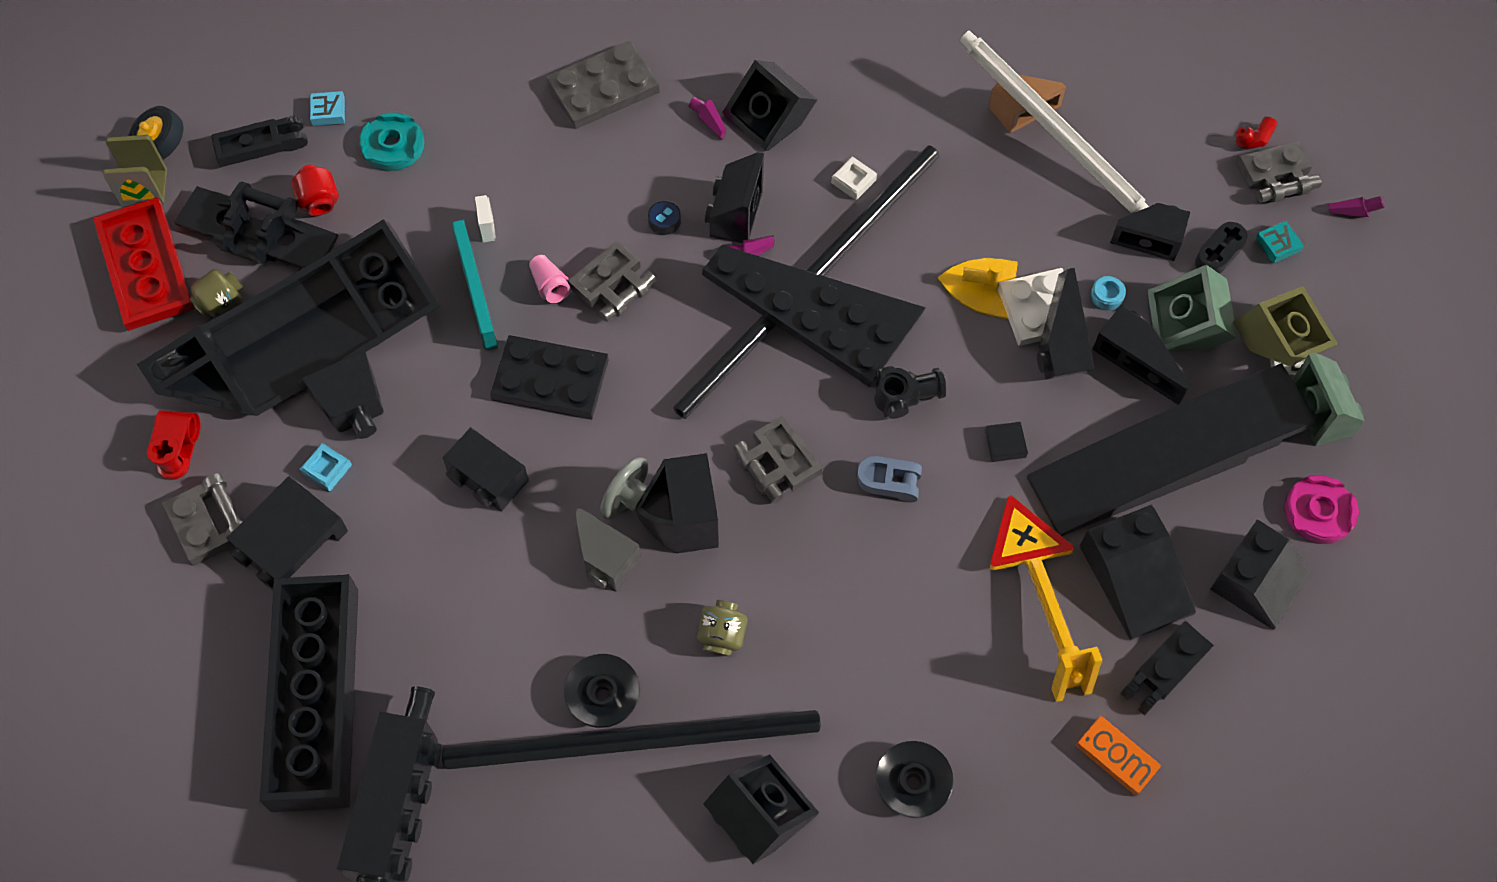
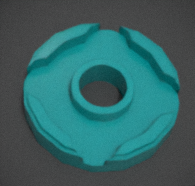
M397 112L384 113L377 116V120L371 124L368 122L360 133L359 147L366 162L374 168L384 171L402 170L411 166L420 158L425 147L421 127L410 116ZM391 137H396L400 139L394 145L384 144V142Z

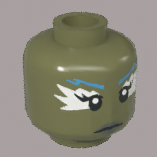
M213 269L192 285L191 291L193 296L190 297V300L205 318L208 319L211 316L216 318L242 303L243 298L239 290L243 288V285L231 271L224 274L218 269Z
M717 600L716 606H707L702 609L696 639L703 645V651L731 656L732 651H738L742 648L748 618L745 614L737 611L738 604Z

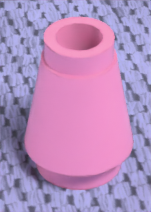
M545 255L535 256L530 261L529 268L531 269L540 297L550 303H558L564 300L570 293L569 278L547 259Z

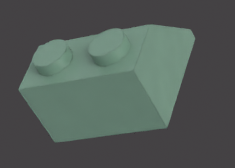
M1204 265L1148 290L1153 329L1168 351L1208 350L1237 338L1236 327L1233 324L1234 315L1228 280L1208 265Z
M1318 353L1308 354L1292 380L1318 420L1314 427L1307 429L1314 446L1353 437L1365 420L1362 407L1359 403L1355 402L1349 389L1347 376L1341 372L1336 361Z

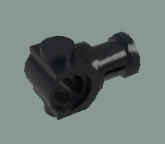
M893 366L881 368L875 373L877 382L875 385L876 394L874 401L877 408L883 412L884 417L889 416L891 419L903 417L908 414V407L917 405L919 399L933 396L941 399L946 396V381L942 370L939 368H933L930 373L915 376L911 371L907 372L902 368H895ZM885 390H894L899 395H890Z

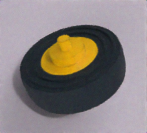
M154 106L143 112L136 119L128 136L149 135L164 160L180 143L184 129L183 122L171 109L164 106Z

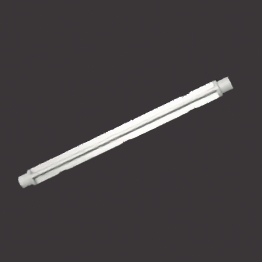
M967 31L959 41L968 49L967 53L1131 214L1149 207L1144 202L1146 199L981 38H977L971 31Z

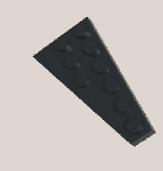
M725 245L718 249L702 271L704 277L868 387L875 381V373L885 367L926 308Z

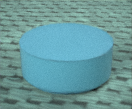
M1103 276L1094 282L1090 297L1096 307L1107 311L1115 310L1122 304L1126 295V288L1119 279L1112 276Z

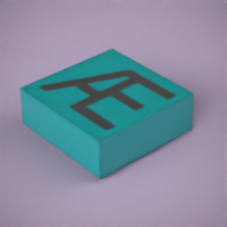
M1287 221L1258 232L1255 238L1273 264L1300 253L1304 247Z

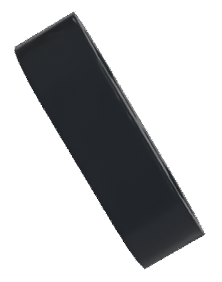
M1236 222L1222 224L1201 247L1195 259L1196 268L1208 265L1219 274L1223 272L1243 248L1247 240L1246 229ZM1230 236L1236 238L1231 240L1228 245L1223 243L1225 238ZM1214 253L1219 255L1218 259L1212 263L1206 260L1211 258Z

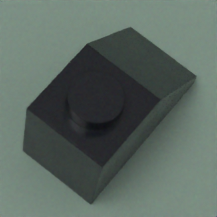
M1156 203L1119 219L1110 243L1174 261L1183 242L1190 211L1180 209L1174 205Z

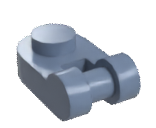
M870 456L860 463L857 470V482L865 492L895 497L903 502H916L919 494V488L916 486V483L921 478L922 466L911 461ZM893 475H900L903 478L902 483L893 482Z

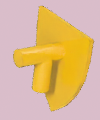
M994 258L969 260L951 267L938 276V280L947 292L962 305L981 314L1008 319L997 288L999 282L1016 279L1018 262Z

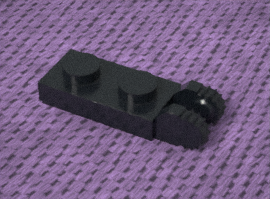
M298 116L277 120L270 119L212 134L213 147L220 168L284 151L283 149L294 151L307 146V135L300 132L304 128L303 120Z
M1184 621L1135 673L1136 676L1120 694L1127 700L1138 691L1139 686L1143 682L1149 686L1154 693L1148 696L1138 709L1145 716L1161 698L1164 700L1214 645L1188 622Z

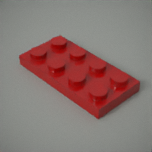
M159 197L93 217L123 324L128 331L195 309L190 300L191 295Z

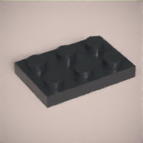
M508 335L490 393L492 401L592 420L609 361L608 354Z

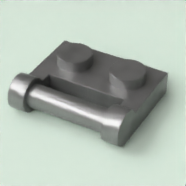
M220 473L208 476L202 484L162 503L193 566L232 547L226 537L242 523L226 490L227 482ZM212 496L228 526L227 531L222 534L219 533L204 503V500Z

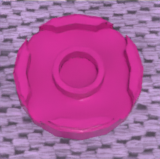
M1310 475L1297 482L1288 492L1284 510L1288 523L1302 538L1317 544H1333L1344 539L1356 526L1359 516L1357 500L1352 492L1349 494L1343 488L1345 485L1339 480L1325 475Z

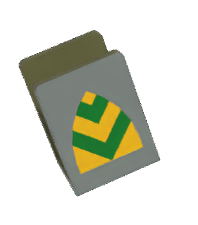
M149 135L108 137L106 144L120 168L104 169L103 176L121 207L131 206L159 197L161 203L164 204L167 167Z

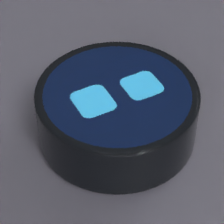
M660 201L653 204L648 211L650 228L661 235L675 232L681 224V213L678 206L669 201Z

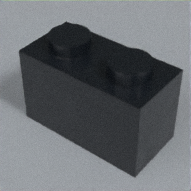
M471 427L443 456L447 469L446 476L458 487L466 485L474 491V497L486 507L492 504L502 511L529 481L526 468L522 463Z

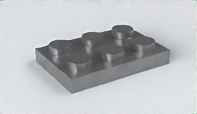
M631 41L546 76L548 86L575 129L659 93L658 82Z

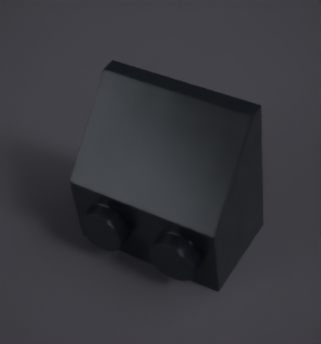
M754 60L722 113L761 148L769 151L802 125L818 99L774 62Z
M757 152L726 164L722 177H716L713 188V196H716L714 204H708L705 214V222L710 224V237L739 243L750 239L763 193L764 153Z
M1257 519L1210 590L1274 630L1310 575V571L1289 538Z
M770 754L729 774L703 803L712 814L715 822L726 831L737 845L739 851L752 864L775 852L819 814V811Z

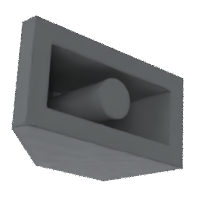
M579 507L575 512L587 577L601 588L608 586L617 591L641 558L639 544Z

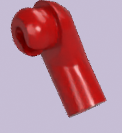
M1264 117L1255 131L1250 127H1247L1246 131L1244 127L1239 128L1235 134L1236 144L1246 150L1266 146L1277 126V121L1272 117Z

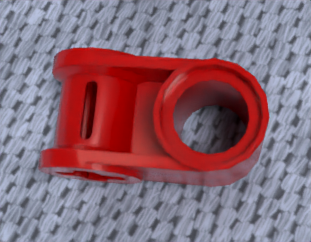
M160 410L155 417L154 429L146 454L148 459L154 465H157L158 473L164 479L176 480L181 478L190 467L195 443L198 441L201 430L200 417L195 412Z

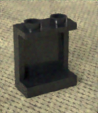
M288 476L226 539L234 549L230 553L232 557L245 568L250 564L259 571L256 576L272 590L274 578H290L330 536L339 541L348 530L339 515Z

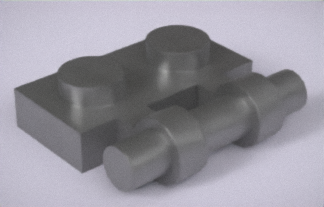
M1299 141L1241 155L1237 162L1250 189L1262 186L1263 189L1256 191V198L1260 203L1265 201L1272 203L1282 201L1285 196L1292 194L1298 196L1309 194L1312 189L1320 188L1322 185L1319 175L1311 177L1306 175L1309 174L1312 165ZM1286 179L1289 180V182L1283 184L1279 182Z
M616 241L570 278L568 284L570 289L591 308L601 300L607 305L598 313L605 322H608L615 315L618 317L627 310L626 306L637 297L642 298L649 292V287L656 282V278L650 271L639 277L635 272L641 268L640 260L621 243ZM625 282L629 287L619 295H616L613 290Z
M783 415L754 432V440L758 444L754 448L750 449L745 441L739 442L733 448L739 457L738 462L744 471L749 470L757 481V489L762 495H767L773 504L779 502L784 497V494L778 488L780 483L785 481L790 489L795 491L822 474L823 468ZM766 457L776 468L770 473H767L760 463Z

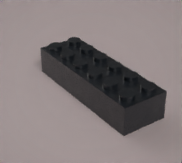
M349 574L274 578L260 802L270 812L350 807L358 588Z

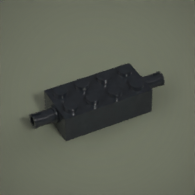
M420 686L411 687L405 716L386 712L379 713L337 869L351 882H407L410 877L412 858L408 857L412 842L417 843L422 830V820L418 819L422 804H427L430 799L432 782L428 781L432 766L437 767L441 756V744L438 743L435 733L427 722L432 700L435 696V692L431 689Z

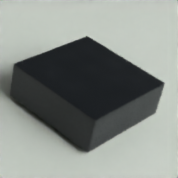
M1021 422L986 426L985 434L992 462L1027 457L1028 451Z

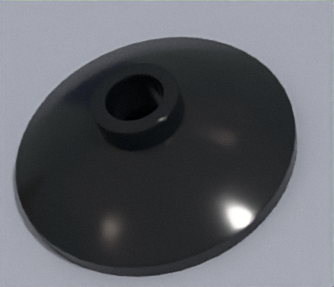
M595 654L582 659L571 669L564 685V697L571 714L581 723L596 728L611 727L624 721L635 709L640 694L639 680L634 669L622 658L611 654ZM601 689H606L610 692L609 697L605 700H600L596 697L597 692Z
M906 741L893 746L883 755L877 768L876 784L882 800L891 810L905 817L923 818L938 812L947 803L953 789V772L947 758L934 746L921 741ZM916 777L920 781V787L916 789L910 788L906 783L907 778Z

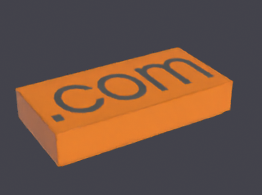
M1102 716L1095 721L1076 744L1079 750L1134 796L1141 792L1162 766Z

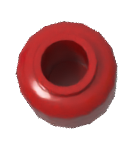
M316 165L303 166L291 180L290 184L294 197L297 200L298 208L312 216H321L333 210L334 205L339 199L332 173L326 168L317 167Z

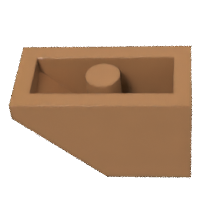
M1019 75L1054 110L1061 107L1067 88L1063 83ZM999 83L992 88L988 108L1009 133L1036 120Z

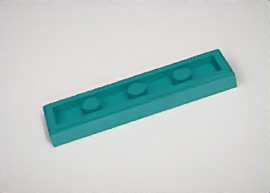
M464 220L452 222L455 241L484 349L498 348Z

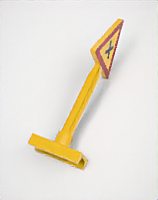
M1009 496L994 547L990 569L998 570L1022 564L1028 568L1059 651L1057 653L1059 662L1051 688L1055 701H1063L1066 689L1081 686L1084 696L1090 695L1099 673L1102 657L1098 647L1079 650L1077 646H1074L1042 562L1045 559L1072 554L1074 546L1017 499Z

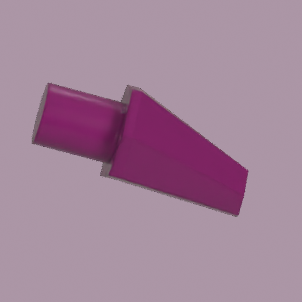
M693 97L688 107L699 113V119L723 139L726 128L713 101L708 99L704 102Z
M1382 196L1367 200L1364 197L1328 204L1332 214L1369 217V212L1385 208Z
M774 235L743 240V245L728 247L759 256L774 247L775 239Z

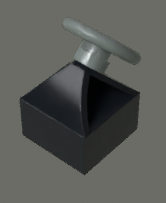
M707 453L663 459L648 486L644 484L648 473V462L643 457H637L629 461L608 486L600 506V513L603 518L613 519L628 508L637 513L639 520L656 539L676 554L719 548L718 515ZM615 496H617V497H616V500H615V503H614V506L611 507V506H612V503H613V501H614Z

